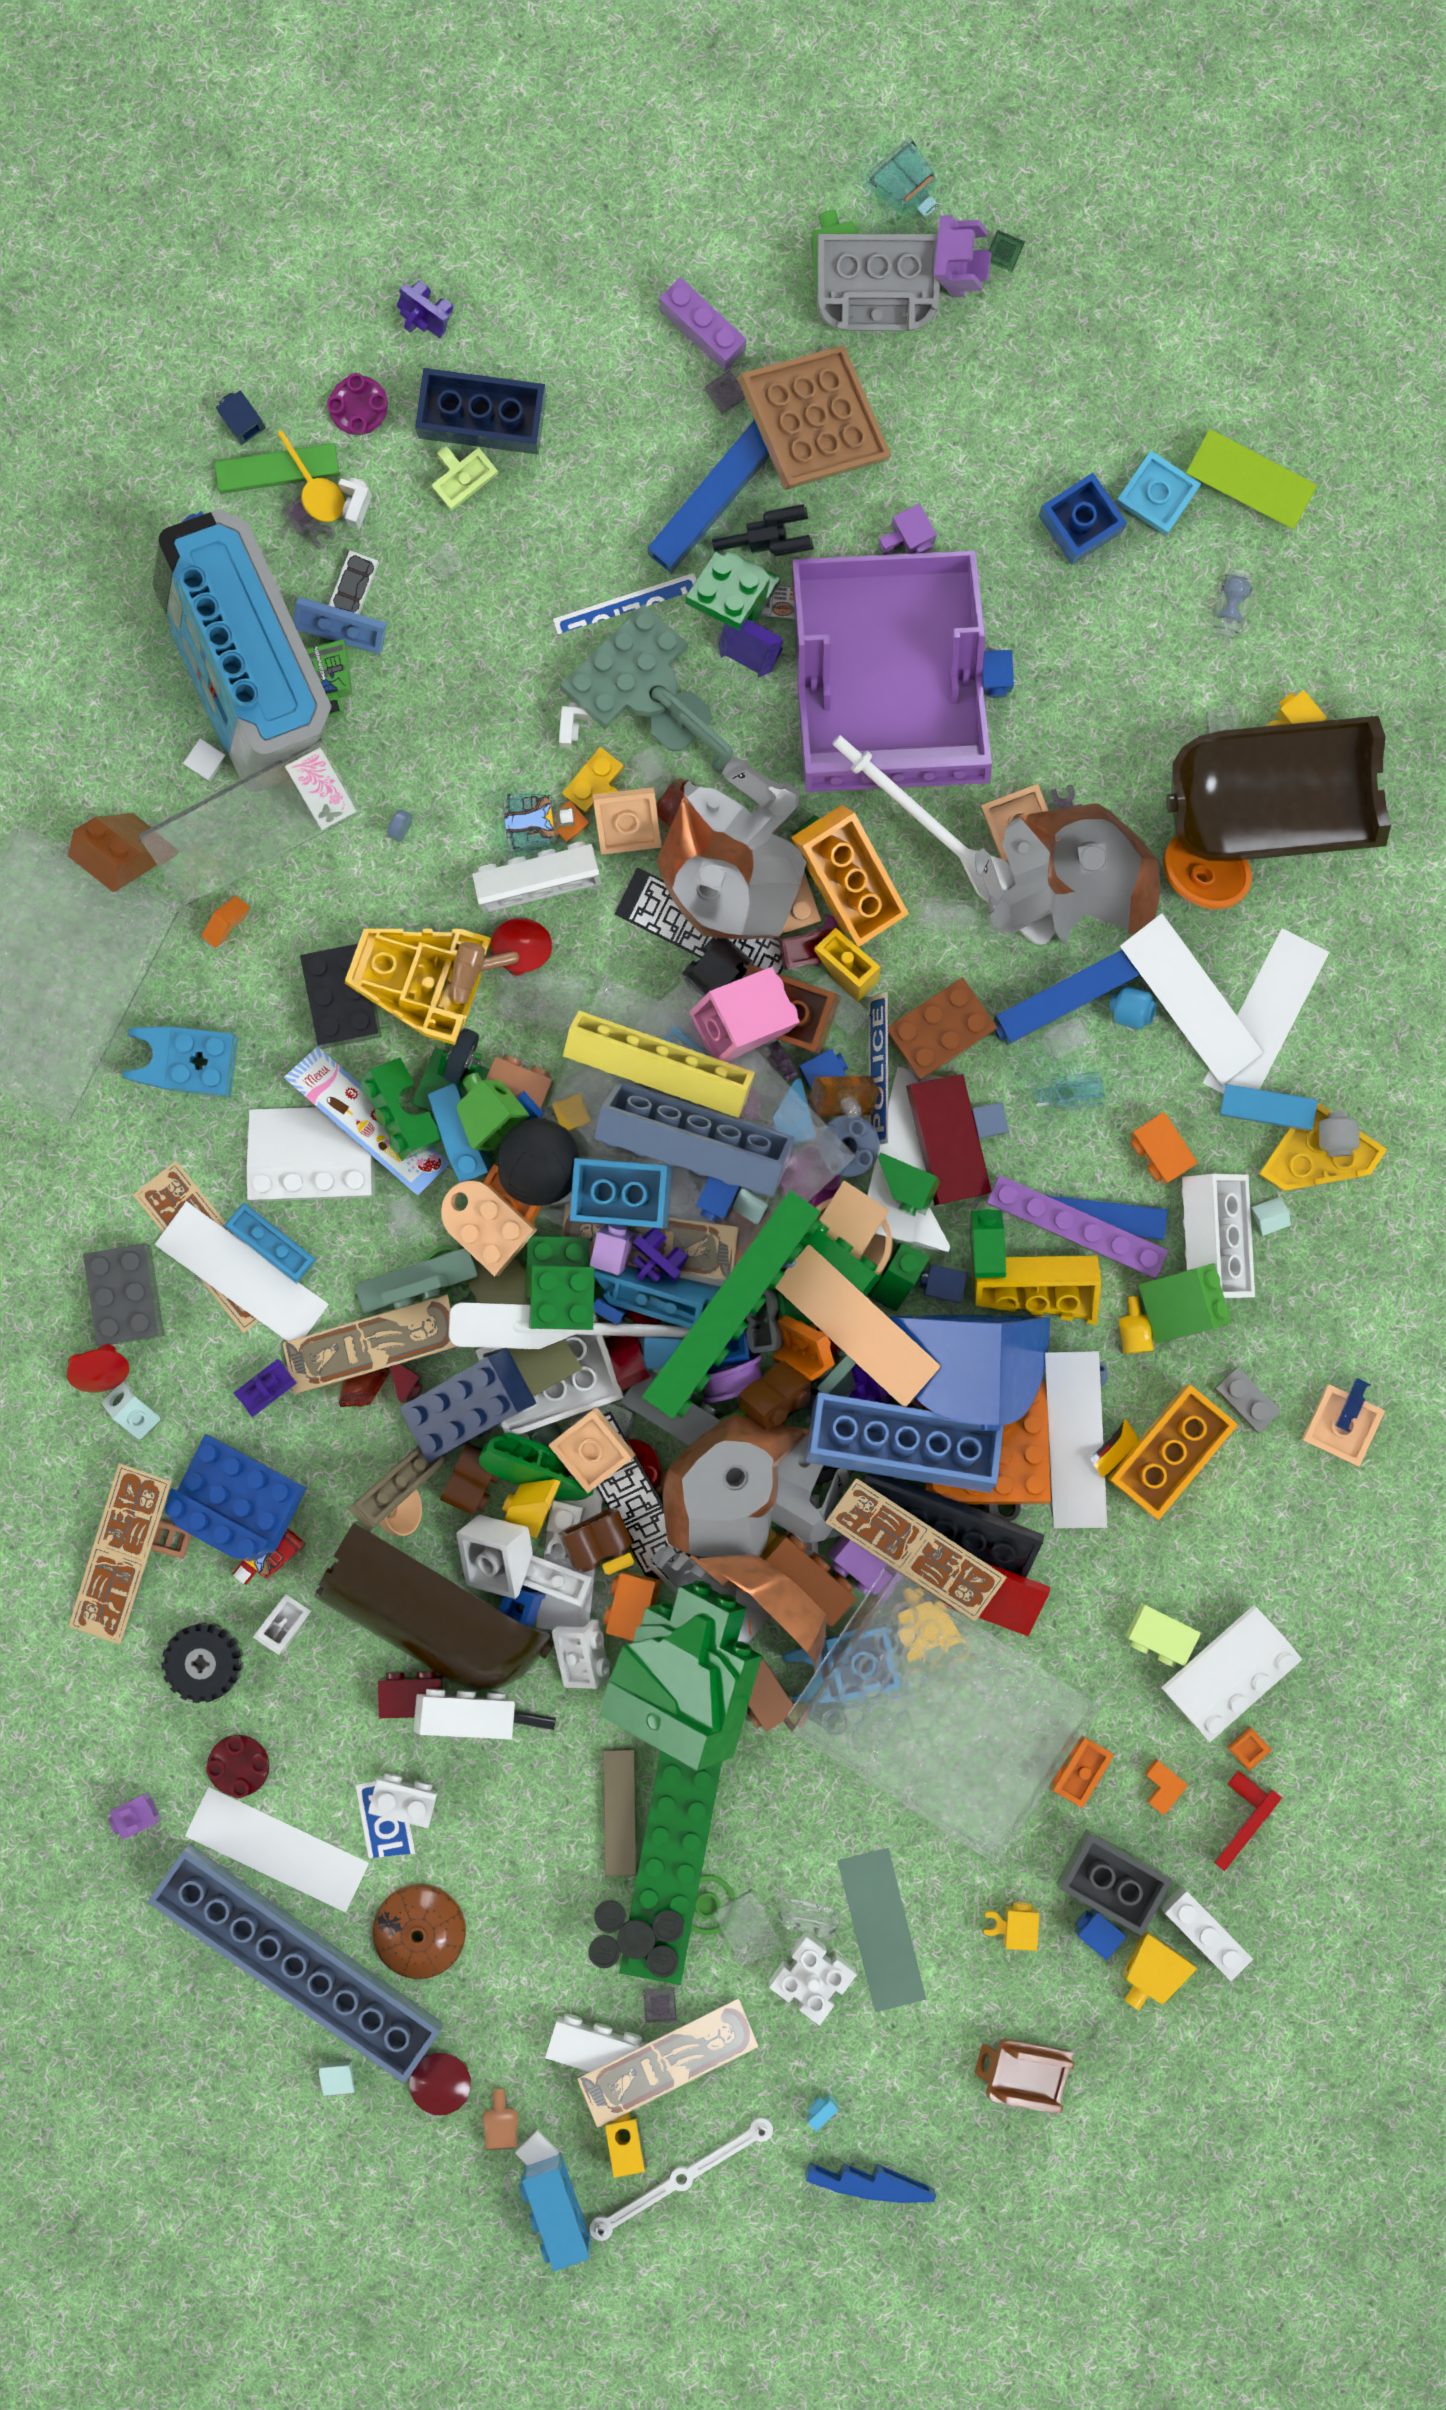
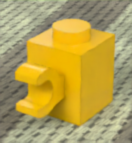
M1303 690L1297 696L1291 692L1278 703L1281 708L1275 714L1279 720L1271 721L1267 726L1325 721L1327 717Z
M1021 1901L1013 1902V1906H1005V1920L996 1911L986 1910L984 1911V1916L986 1918H994L996 1924L992 1928H983V1933L988 1936L1004 1934L1003 1944L1006 1949L1037 1951L1040 1913L1037 1908H1032V1903Z

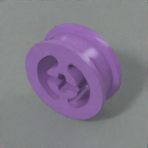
M751 1353L749 1354L750 1360L707 1372L711 1378L704 1386L706 1394L703 1395L704 1402L712 1403L737 1397L749 1384L762 1378L765 1374H762L758 1363L762 1359L761 1354Z

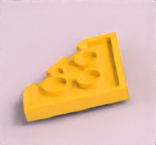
M1318 1103L1313 1131L1288 1128L1258 1175L1283 1192L1371 1175L1387 1151V1148L1359 1130L1360 1144L1356 1150L1352 1151L1351 1156H1327V1152L1322 1151L1319 1147L1318 1125L1321 1120L1329 1118L1328 1113L1332 1111Z

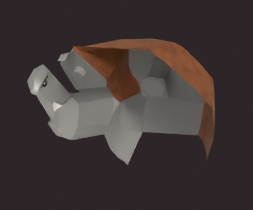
M1098 803L1020 815V818L1010 822L1005 829V837L1002 843L1015 880V885L1008 891L1003 890L990 854L984 848L975 853L976 872L978 876L983 877L990 897L988 901V914L996 931L1015 933L1051 913L1052 925L1063 944L1071 948L1068 944L1069 932L1084 915L1122 927L1128 931V934H1136L1155 919L1160 895L1158 860L1140 837L1110 810Z
M733 1414L720 1421L689 1445L668 1467L663 1491V1511L668 1544L688 1554L706 1558L750 1554L759 1557L767 1546L772 1521L808 1543L824 1541L833 1529L825 1522L835 1509L842 1487L849 1484L852 1470L843 1468L837 1470L822 1508L816 1509L809 1500L823 1465L805 1462L809 1430L783 1424L764 1430L750 1417Z
M671 1546L660 1548L651 1558L678 1590L680 1586L693 1583L694 1581H703L710 1584L711 1589L720 1594L731 1595L736 1598L737 1603L747 1607L738 1638L740 1642L748 1644L767 1619L772 1616L808 1653L814 1663L816 1672L825 1642L827 1615L795 1582L773 1565L754 1554L697 1558L694 1555L688 1557L683 1552L681 1555L675 1553ZM750 1617H751V1635H749V1626H748V1621H749Z

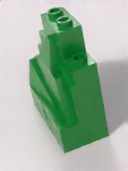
M694 1581L693 1583L680 1586L675 1604L660 1602L657 1605L645 1608L642 1623L640 1626H637L633 1643L622 1647L608 1681L599 1714L601 1717L696 1771L734 1757L762 1655L752 1650L749 1644L738 1641L747 1607L737 1603L736 1598L733 1596L720 1594L711 1589V1585L703 1581Z

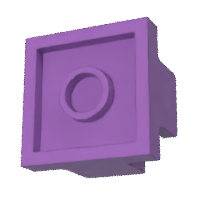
M940 215L934 276L952 297H964L965 291H981V282L989 280L991 252L989 250L973 249L975 238L987 237V228L980 220L957 221L952 215Z

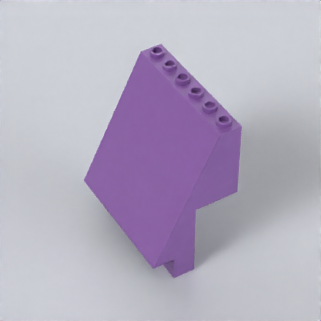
M926 552L792 559L803 781H805V792L882 789L863 771L855 774L851 770L853 763L832 745L839 735L846 739L861 754L866 750L872 754L870 762L899 788L990 783L992 760L982 682L985 628L976 552Z

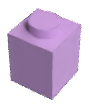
M606 1224L596 1234L590 1267L616 1275L621 1274L628 1267L635 1232L628 1231L624 1225Z

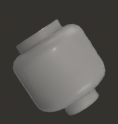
M1345 1111L1329 1112V1118L1321 1120L1318 1125L1319 1147L1322 1151L1327 1152L1329 1157L1351 1156L1352 1151L1356 1150L1360 1144L1359 1123L1355 1118L1348 1117Z

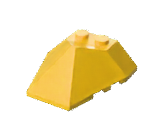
M363 929L345 979V984L422 1035L455 1045L460 1032L466 1025L483 971L479 973L467 1004L453 1001L449 996V990L452 983L455 956L461 943L473 942L485 949L484 958H487L491 938L463 929H452V932H433V929H422V932H403V929Z

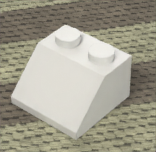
M479 1514L456 1533L465 1583L470 1587L516 1599L520 1594L533 1554L529 1529L526 1526Z

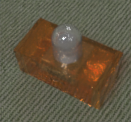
M871 1076L815 1077L808 1103L816 1117L845 1115L847 1119L855 1120L859 1119L862 1115H872L880 1090Z

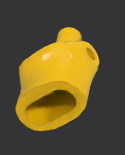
M1140 1296L1127 1297L1129 1315L1119 1319L1122 1354L1154 1352L1153 1333L1148 1316L1141 1314Z

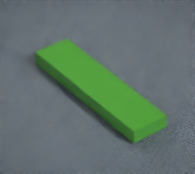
M335 443L294 449L312 479L340 476ZM288 450L214 462L220 494L307 481Z

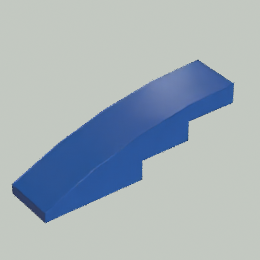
M811 2162L805 2172L806 2181L837 2193L868 2200L918 2203L934 2202L936 2198L934 2188L879 2164H876L872 2175L843 2163L839 2174Z

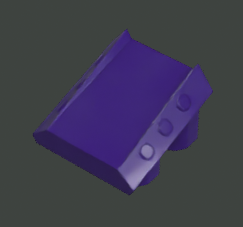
M748 619L740 631L724 623L718 643L721 658L727 656L758 673V678L772 672L783 650L781 647L783 645L782 637Z

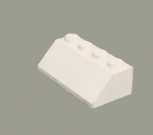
M576 842L568 845V850L556 853L555 849H549L537 853V858L526 860V857L522 856L508 860V865L496 867V864H488L479 867V872L472 875L478 903L483 914L602 884L592 844L586 845L585 842Z
M1205 1174L1182 1177L1183 1226L1185 1229L1187 1270L1214 1263L1220 1277V1285L1225 1299L1255 1297L1249 1175Z
M1253 1605L1161 1688L1189 1722L1211 1742L1303 1659L1262 1612Z

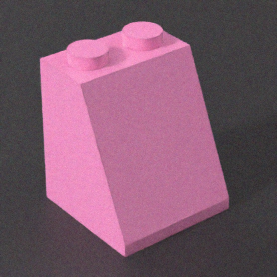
M773 967L709 991L689 1011L710 1056L725 1062H729L788 1033L800 1022L797 1009L789 1001L784 991L783 981L776 975Z

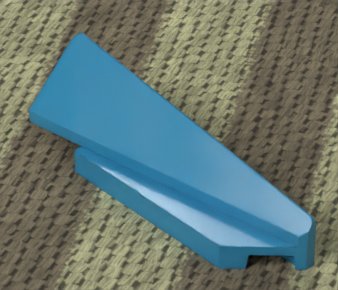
M630 1266L619 1275L594 1268V1277H596L604 1289L603 1296L610 1305L689 1329L692 1328L721 1287L680 1277L674 1282L666 1274L660 1273L662 1277L657 1283L649 1276L640 1281L636 1277L641 1269Z

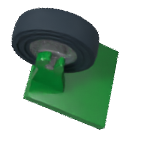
M464 1028L460 1032L455 1045L446 1043L444 1050L435 1047L412 1101L413 1105L433 1112L427 1094L456 1083L464 1098L468 1094L462 1083L466 1076L478 1073L482 1080L487 1078L490 1069L481 1066L482 1054L475 1052L479 1041V1034L477 1032Z

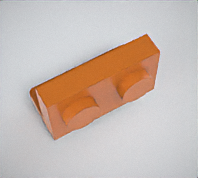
M788 1315L777 1321L785 1346L772 1355L774 1362H787L810 1381L820 1377L825 1371L835 1365L830 1350L831 1343L825 1333L807 1326L804 1322L797 1321Z
M1081 1734L1078 1740L1073 1738L1065 1751L1068 1757L1062 1767L1057 1765L1051 1773L1049 1781L1052 1784L1049 1788L1054 1793L1060 1794L1083 1809L1114 1754Z

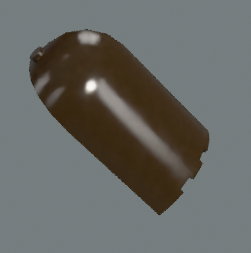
M1379 716L1222 730L1198 736L1183 746L1173 761L1171 794L1166 795L1168 813L1173 812L1179 843L1189 854L1204 860L1227 862L1387 846L1391 822L1386 806L1385 791L1378 790L1377 773H1383V756L1386 740Z
M358 1521L354 1522L334 1555L339 1561L337 1563L334 1562L331 1568H327L319 1583L320 1587L314 1596L322 1603L450 1681L474 1690L499 1689L522 1678L540 1656L546 1659L554 1646V1642L550 1640L552 1637L551 1632L547 1630L546 1632L538 1631L513 1619L371 1533Z

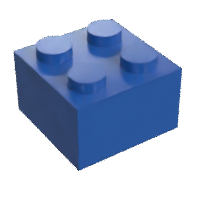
M1091 473L1042 505L1038 515L1071 565H1074L1120 535L1127 524L1094 473Z

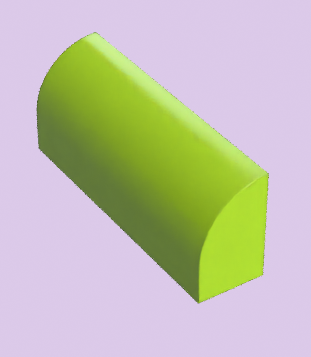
M1209 429L1186 474L1293 530L1318 486L1212 429Z

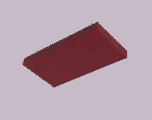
M964 1074L907 1085V1094L926 1172L937 1176L940 1180V1184L933 1197L934 1206L990 1194L992 1190Z

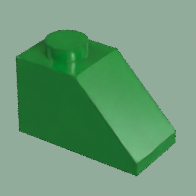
M880 1152L878 1159L892 1197L896 1203L900 1204L898 1209L911 1216H915L917 1212L926 1215L940 1184L938 1177Z
M984 1209L971 1211L970 1246L975 1278L1006 1277L1005 1231L1002 1210Z
M903 1242L898 1243L881 1274L882 1277L876 1283L869 1297L897 1311L915 1285L930 1257Z

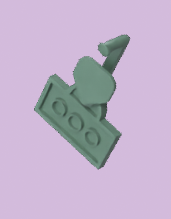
M645 604L639 607L560 684V690L604 729L626 709L637 716L650 717L652 736L668 750L681 751L698 737L718 755L712 761L714 771L721 774L726 765L731 762L733 748L708 726L711 721L710 708L693 693H676L678 683L675 672L670 665L688 648V643Z

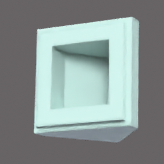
M1280 1197L1251 1207L1261 1236L1291 1225L1289 1210Z

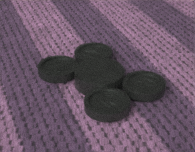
M606 1900L597 1906L594 1913V1921L597 1927L607 1933H613L618 1930L619 1932L617 1941L610 1936L602 1935L596 1937L591 1942L588 1954L595 1966L599 1968L613 1966L618 1961L621 1951L625 1956L632 1959H640L647 1956V1967L656 1977H669L676 1971L678 1967L676 1951L668 1945L654 1947L655 1936L663 1942H673L682 1935L684 1921L678 1912L671 1909L660 1911L655 1916L651 1926L642 1919H631L625 1922V1910L617 1901Z

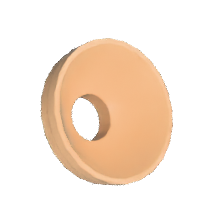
M416 1489L391 1512L389 1517L384 1518L379 1523L388 1534L407 1536L417 1529L422 1516V1502L418 1490Z

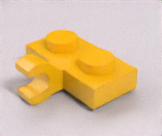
M599 747L562 792V796L568 801L570 800L583 813L587 814L594 806L593 794L618 791L610 785L622 772L624 765L603 748Z

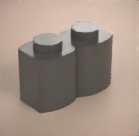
M771 1288L766 1289L762 1294L766 1301L754 1316L749 1312L746 1317L749 1322L746 1337L752 1353L775 1351L783 1347L784 1341L777 1323L780 1311L776 1291Z

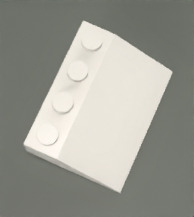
M317 1107L249 1110L247 1200L260 1202L375 1197L374 1157Z
M594 1312L593 1323H599L597 1315ZM573 1335L566 1338L565 1340L582 1369L538 1395L533 1396L537 1404L501 1423L504 1433L508 1432L519 1435L594 1409L595 1407L623 1399L624 1396L615 1377L604 1335ZM480 1347L476 1349L479 1361L505 1348Z

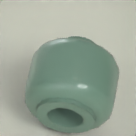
M556 1422L528 1431V1436L532 1441L549 1447L548 1445L561 1435L562 1430Z

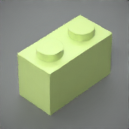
M1141 1603L1125 1637L1132 1640L1131 1647L1145 1654L1151 1649L1160 1654L1157 1660L1175 1668L1177 1663L1183 1666L1186 1665L1201 1632Z

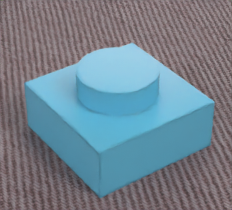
M830 2094L824 2099L818 2097L807 2109L809 2112L807 2115L808 2124L817 2132L839 2110L838 2103Z

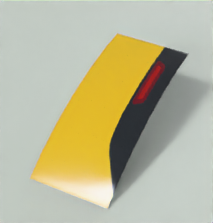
M1126 1418L1106 1443L1089 1457V1460L1102 1478L1128 1454L1138 1440L1137 1434Z

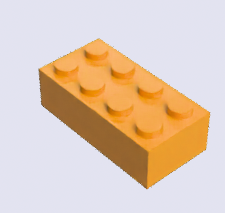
M840 805L791 837L793 844L800 850L803 858L807 861L806 867L842 933L857 947H860L909 915L861 823L852 810L844 805Z
M1185 1384L1106 1479L1153 1519L1159 1520L1238 1424L1191 1384Z

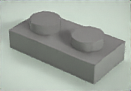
M1236 1367L1214 1388L1257 1433H1260L1281 1412L1239 1367Z

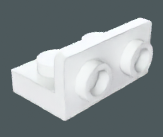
M591 1620L585 1627L557 1626L551 1633L564 1687L597 1689L610 1675V1662L606 1656L604 1635L600 1630L599 1621Z
M385 1772L384 1776L378 1775L368 1813L429 1828L438 1790L432 1789L433 1784L421 1780H415L414 1784L402 1781V1776Z

